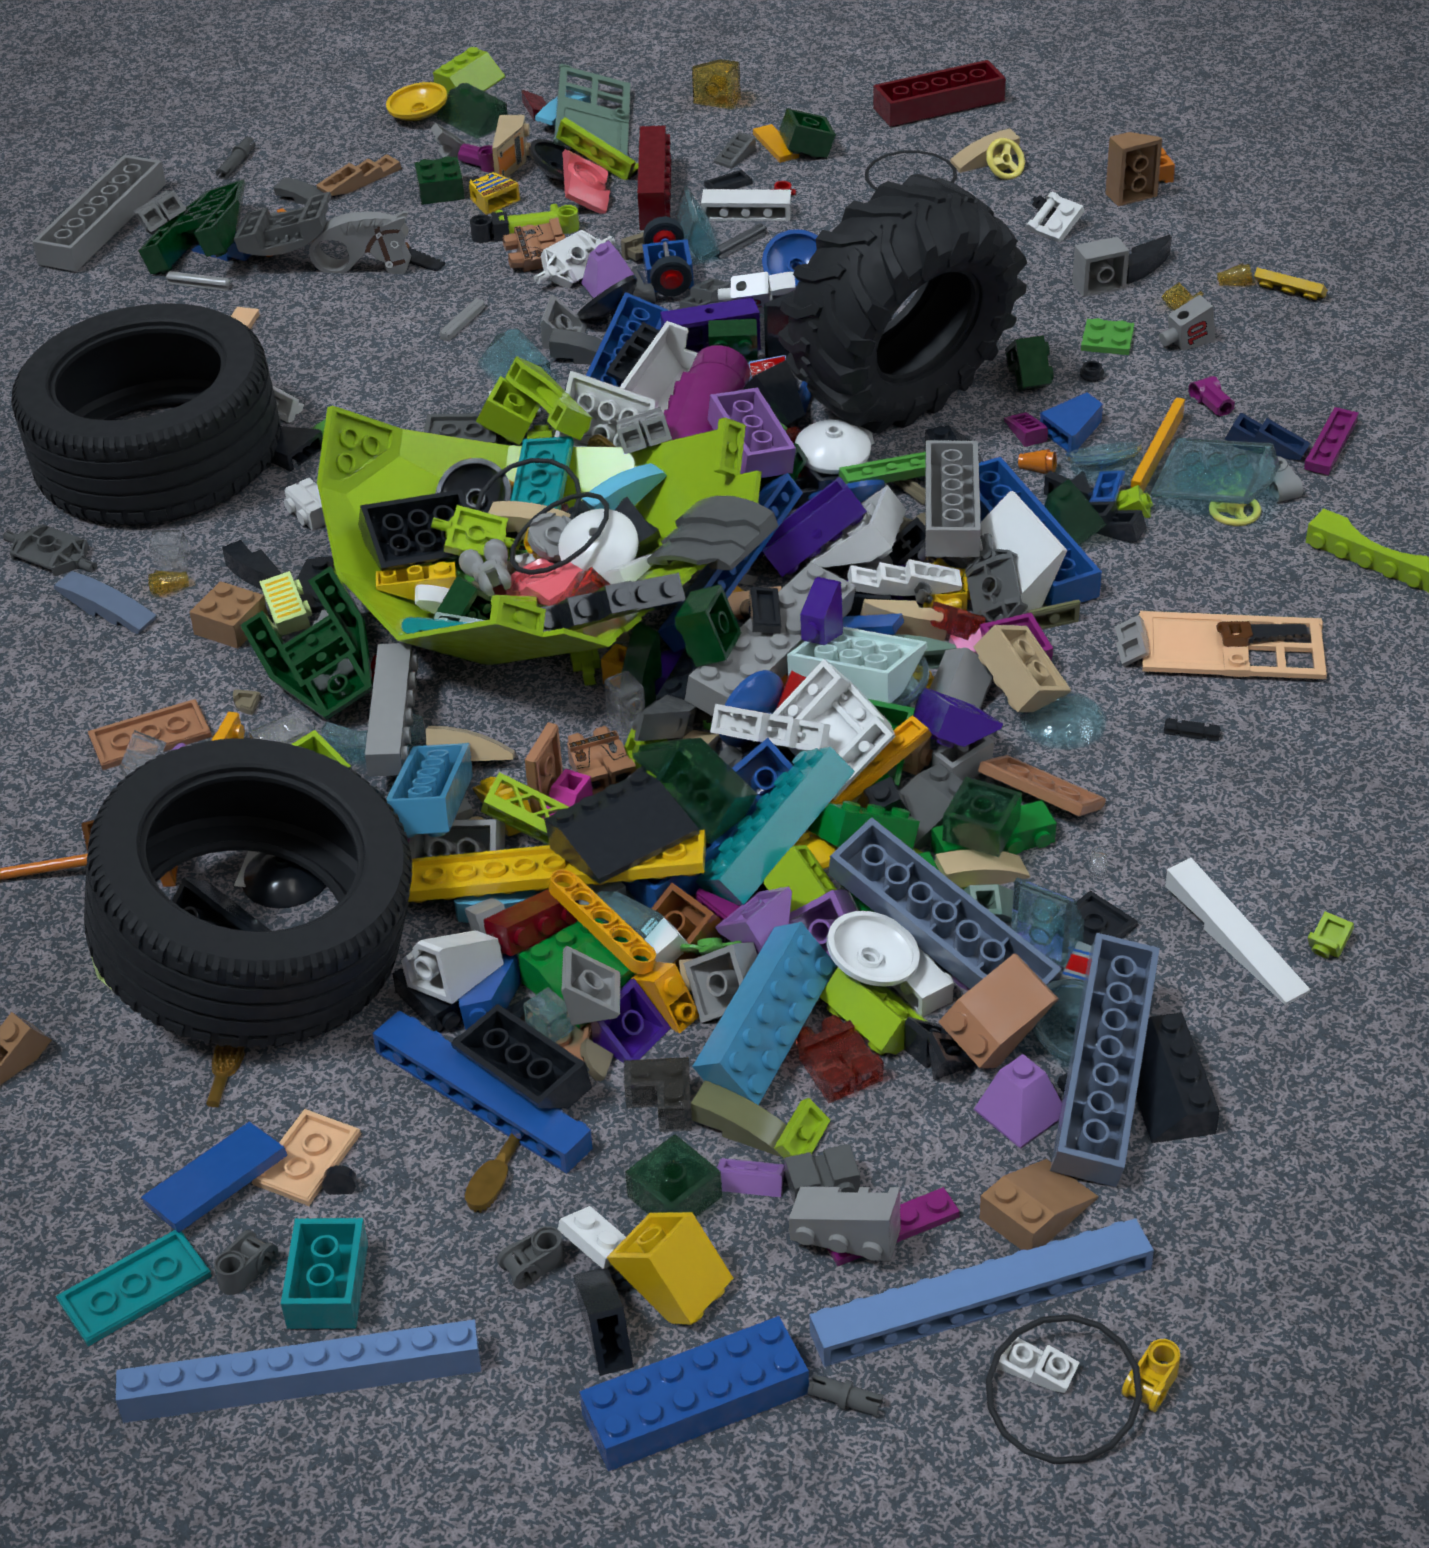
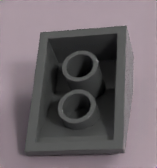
M940 763L917 774L900 790L911 813V817L920 821L913 849H920L931 843L932 828L976 817L979 793Z

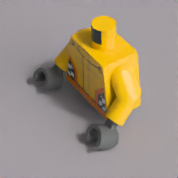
M925 542L920 546L918 558L921 561L927 562L929 560L930 564L954 568L948 565L942 558L925 557ZM954 568L960 570L962 581L960 591L930 595L933 591L931 586L925 582H920L914 589L916 601L921 604L923 603V608H945L947 616L959 612H967V600H971L966 569Z

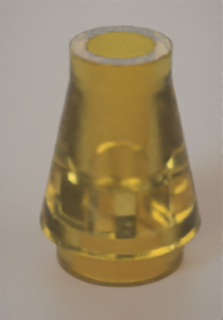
M1244 263L1218 272L1217 280L1219 286H1247V283L1252 282L1250 264L1244 265Z
M155 570L154 573L148 574V584L152 595L158 594L161 596L189 586L187 572Z

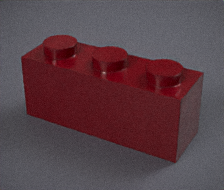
M549 889L483 919L485 933L498 938L501 953L513 956L542 942L578 921L551 895Z

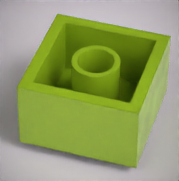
M500 376L476 422L485 429L492 430L503 436L506 440L520 445L541 405L515 388L507 379Z

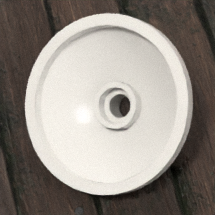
M823 420L813 423L803 429L795 441L808 458L805 466L826 474H839V467L865 463L871 453V442L867 434L859 427L841 420Z
M604 509L584 512L567 524L558 544L561 561L583 547L592 535L596 533L604 518ZM609 509V519L601 535L585 552L570 563L587 572L591 576L592 581L604 580V572L635 559L639 539L634 524L624 514Z
M855 911L844 914L833 922L827 935V949L834 963L849 977L864 984L873 986L900 984L914 974L919 963V947L912 934L894 919L880 913Z

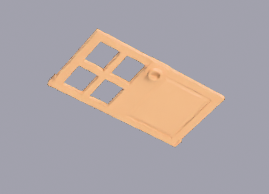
M1140 611L1139 613L1140 617L1144 620L1149 642V655L1142 658V671L1216 674L1233 677L1262 676L1326 679L1327 677L1321 631L1322 618ZM1224 621H1249L1250 624H1305L1309 627L1311 643L1284 642V640L1278 639L1274 642L1254 641V643L1247 647H1226L1223 645L1221 633L1217 631L1216 625ZM1248 650L1275 651L1277 667L1250 666ZM1285 651L1312 653L1313 668L1286 667Z

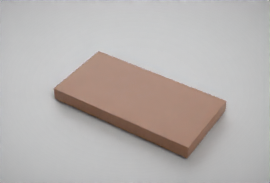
M196 699L88 731L102 770L171 750L179 743L187 745L212 737Z
M1008 755L982 761L978 768L980 773L1078 816L1101 810L1106 802V799L1100 795Z

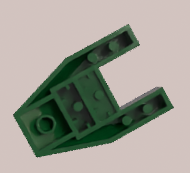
M242 179L206 191L186 206L185 211L163 224L138 250L150 274L158 272L165 274L171 271L172 265L196 240H198L206 257L212 255L220 257L226 254L228 248L234 242L239 225L246 185L245 180Z
M331 566L308 580L327 611L328 616L287 643L284 642L279 631L263 610L240 625L269 678L326 720L373 690L365 620L346 586Z

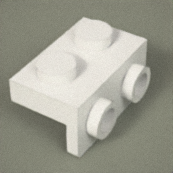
M591 1206L561 1218L558 1225V1230L602 1269L612 1266L607 1256L626 1238L625 1235Z

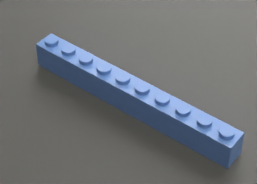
M1136 1218L1125 1222L1119 1221L1105 1228L1084 1231L1071 1238L1060 1241L1054 1240L1037 1248L1020 1250L1010 1256L996 1260L989 1259L976 1266L955 1269L942 1276L921 1279L908 1286L891 1288L881 1294L867 1298H857L847 1304L833 1308H823L816 1313L809 1314L810 1335L824 1367L1150 1270L1152 1268L1154 1250Z
M474 1319L121 1369L116 1371V1403L122 1421L125 1423L481 1372L476 1323Z

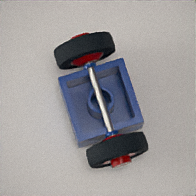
M671 217L653 219L646 225L643 233L644 244H642L647 283L652 284L654 292H658L663 296H677L694 286L693 265L688 239H684L683 228L677 220Z

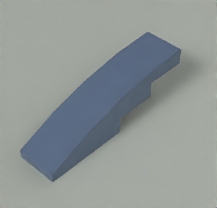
M71 571L54 585L56 591L87 614L94 617L99 614L109 623L114 625L121 623L136 634L142 632L156 620V614L137 601L100 581Z

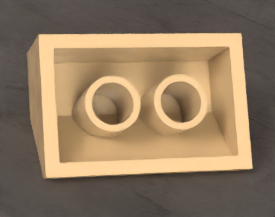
M994 625L973 646L979 655L980 662L988 668L993 676L994 683L1003 690L1008 698L1009 705L1017 712H1035L1072 691L1027 626Z

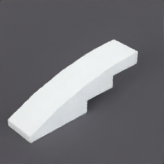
M910 559L906 567L880 562L877 570L851 565L847 573L848 582L856 586L855 591L871 594L916 595L914 589L920 582H925L931 586L933 591L930 595L960 591L962 588L959 569Z
M715 704L710 732L757 742H763L766 738H769L774 745L809 751L815 748L827 747L831 725Z

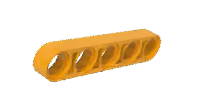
M560 869L551 874L549 882V892L612 954L634 973L646 974L653 970L656 959L654 948L592 889L569 870ZM565 882L570 884V886L562 887L557 885L556 883ZM584 900L587 901L589 905H580L575 901ZM602 918L607 920L609 923L601 924L596 922L594 919ZM623 937L626 938L628 942H618L614 938ZM634 956L646 957L648 961H638Z

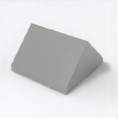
M555 295L550 296L540 322L543 349H549V339L553 328L585 333L588 325L585 321L579 319Z
M968 648L948 649L944 653L930 689L968 702L981 709L993 681V676L988 668L980 662L977 653Z
M566 946L563 949L562 995L571 1025L614 1019L619 1016L620 972Z

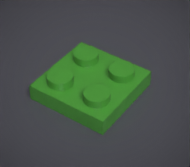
M1099 318L1087 319L1081 351L1129 355L1134 323L1106 321Z

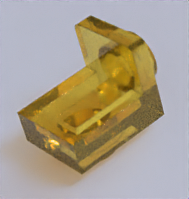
M1179 282L1165 291L1161 298L1175 311L1199 295L1203 297L1204 293L1199 291L1192 296Z

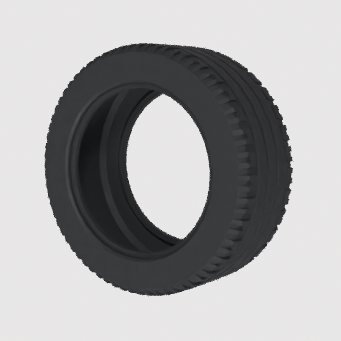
M174 303L145 304L106 312L83 320L53 336L40 346L22 366L13 384L12 409L36 485L46 499L58 508L72 515L101 523L119 525L153 524L183 518L212 508L243 490L264 471L270 460L274 457L277 441H279L281 425L266 355L260 340L241 321L217 310L202 306ZM182 404L171 410L147 417L112 421L120 416L149 407Z
M234 738L194 743L179 749L170 750L166 754L156 756V759L145 762L144 765L137 767L134 772L129 773L125 779L121 780L117 787L113 788L109 796L106 797L93 822L88 842L84 903V927L90 955L93 957V962L96 968H98L101 977L104 978L105 983L108 987L112 988L116 996H120L124 1004L129 1005L130 1009L134 1012L141 1013V1017L151 1020L154 1025L163 1026L166 1031L176 1032V1035L181 1037L187 1036L194 1041L201 1040L203 1043L218 1044V1046L230 1045L234 1048H238V1046L266 1048V1046L270 1045L276 1047L281 1046L282 1043L288 1045L293 1044L294 1041L308 1040V1037H317L321 1032L327 1033L333 1027L341 1026L344 1021H349L355 1014L361 1012L364 1006H367L377 996L391 974L399 951L412 882V857L408 837L404 831L403 824L399 821L398 815L394 812L392 806L387 803L386 798L379 794L375 787L371 786L366 779L361 778L358 773L351 771L347 766L315 751L278 741ZM222 851L261 852L281 857L310 871L330 889L338 904L324 915L289 929L255 932L234 930L211 924L181 909L165 895L156 882L179 864L195 857Z

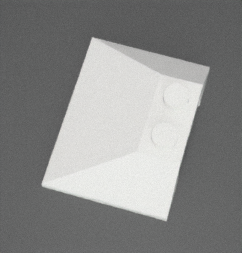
M825 659L773 713L774 715L831 725L827 747H832L855 771L833 799H836L896 736L891 724L866 696ZM788 747L795 756L803 751L802 749Z

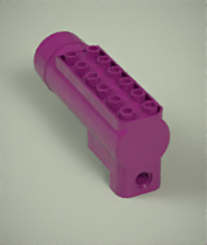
M721 345L706 347L696 355L690 370L682 373L680 381H675L673 395H670L668 401V410H664L665 419L672 437L671 440L714 430L708 421L710 395L744 390L743 387L750 381V366L744 356L738 351Z

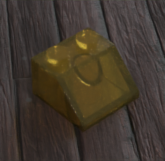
M718 59L693 66V104L733 109L741 98L740 62Z

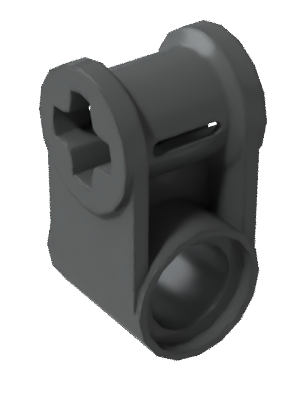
M541 1227L520 1241L505 1247L499 1253L497 1263L502 1269H507L510 1273L513 1285L517 1289H522L563 1264L565 1250L562 1235L555 1227Z
M251 1230L243 1231L214 1261L219 1290L227 1295H235L242 1292L276 1260L278 1247L273 1243H265L259 1240Z

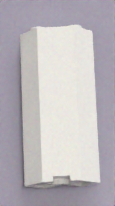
M667 321L623 381L620 388L657 400L658 407L661 408L663 413L665 409L668 410V401L670 395H673L675 381H680L682 373L690 370L698 354L685 349L689 330Z

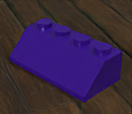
M922 687L913 715L929 728L932 734L930 738L949 748H953L955 744L965 747L1000 730L1003 726L1002 722L977 706L926 687Z

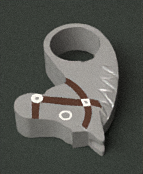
M370 211L352 212L327 221L321 234L311 243L309 255L312 263L324 273H346L368 252L379 261H383L386 270L390 274H405L411 259V254L405 243V238L409 231L405 223L408 211L395 215ZM324 240L340 241L346 246L349 257L344 259L331 258L321 250L319 242Z

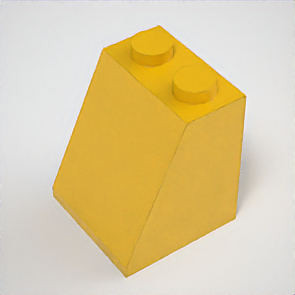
M692 1212L649 1213L607 1256L608 1261L671 1324L691 1325L699 1321L704 1315L703 1311L712 1301L717 1300L724 1294L725 1287L734 1279Z

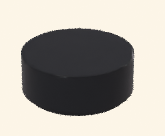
M335 1165L329 1167L324 1172L322 1187L329 1195L352 1194L356 1188L357 1175L351 1168Z

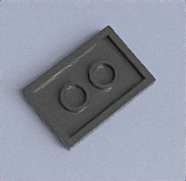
M427 414L424 432L496 444L499 434L485 429L476 422L479 414Z

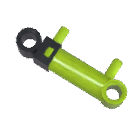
M552 204L550 211L507 216V212L497 210L495 213H491V217L485 214L475 215L470 219L471 237L476 243H487L493 238L495 242L503 241V236L513 234L514 227L549 223V219L557 217L564 234L575 233L580 227L578 209L572 205L558 207L557 204Z

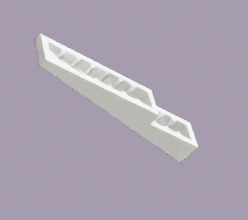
M1192 858L1167 869L1165 887L1204 922V930L1283 1004L1288 1005L1310 993V988Z

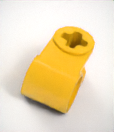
M1168 1339L1153 1341L1138 1362L1143 1396L1141 1401L1149 1405V1410L1153 1412L1157 1411L1165 1399L1169 1388L1179 1372L1180 1349L1177 1344ZM1158 1361H1165L1168 1364H1161ZM1133 1369L1129 1372L1121 1394L1127 1398L1130 1395L1135 1398Z

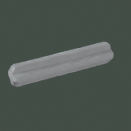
M169 271L166 275L167 283L172 285L228 291L231 287L230 279L173 271Z
M475 298L439 331L440 339L450 341L485 309L484 300Z

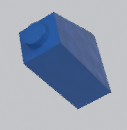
M1086 392L1041 412L1040 422L1048 428V438L1068 453L1073 454L1101 423L1103 403Z
M503 954L504 964L459 998L465 1030L471 1027L495 1005L499 1004L505 1009L508 1007L521 984L517 954L513 956Z

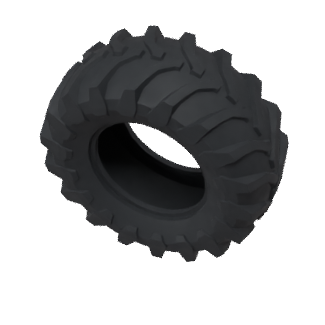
M922 174L911 175L902 185L887 181L878 186L867 203L855 200L845 208L841 223L832 232L822 230L816 237L817 250L808 264L796 266L793 275L799 282L794 295L783 300L780 308L783 313L789 316V324L778 333L780 343L790 352L785 360L796 377L807 383L806 387L811 395L842 420L857 427L865 428L873 433H882L891 425L905 428L912 425L925 411L935 414L942 410L952 393L957 389L966 391L973 384L975 371L985 360H994L999 352L996 343L1003 331L1014 327L1017 317L1011 313L1014 303L1026 293L1027 285L1017 278L1019 272L1027 265L1026 257L1015 246L1018 241L1011 230L1001 219L994 216L992 209L955 183L939 177L933 179ZM917 290L903 310L890 321L900 305Z

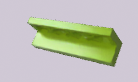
M565 117L560 121L556 135L557 139L623 180H628L638 171V163L568 118Z
M499 772L483 801L481 812L549 845L545 820L541 816L547 818L549 814L569 806ZM501 783L513 789L514 798L505 800L495 795ZM533 798L539 801L542 811L531 813L525 810L522 801Z

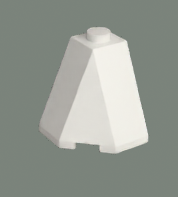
M476 930L421 940L401 961L408 987L451 1004L504 964L498 938Z

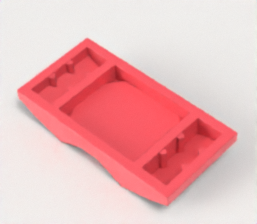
M565 149L563 151L565 198L599 214H605L610 190L606 189L608 171L604 167Z
M542 557L523 568L534 570L549 567L554 563H550ZM569 562L547 573L528 575L516 571L511 574L512 582L508 590H505L503 585L500 584L493 587L495 595L537 597L538 604L550 606L590 583L592 579L583 569Z

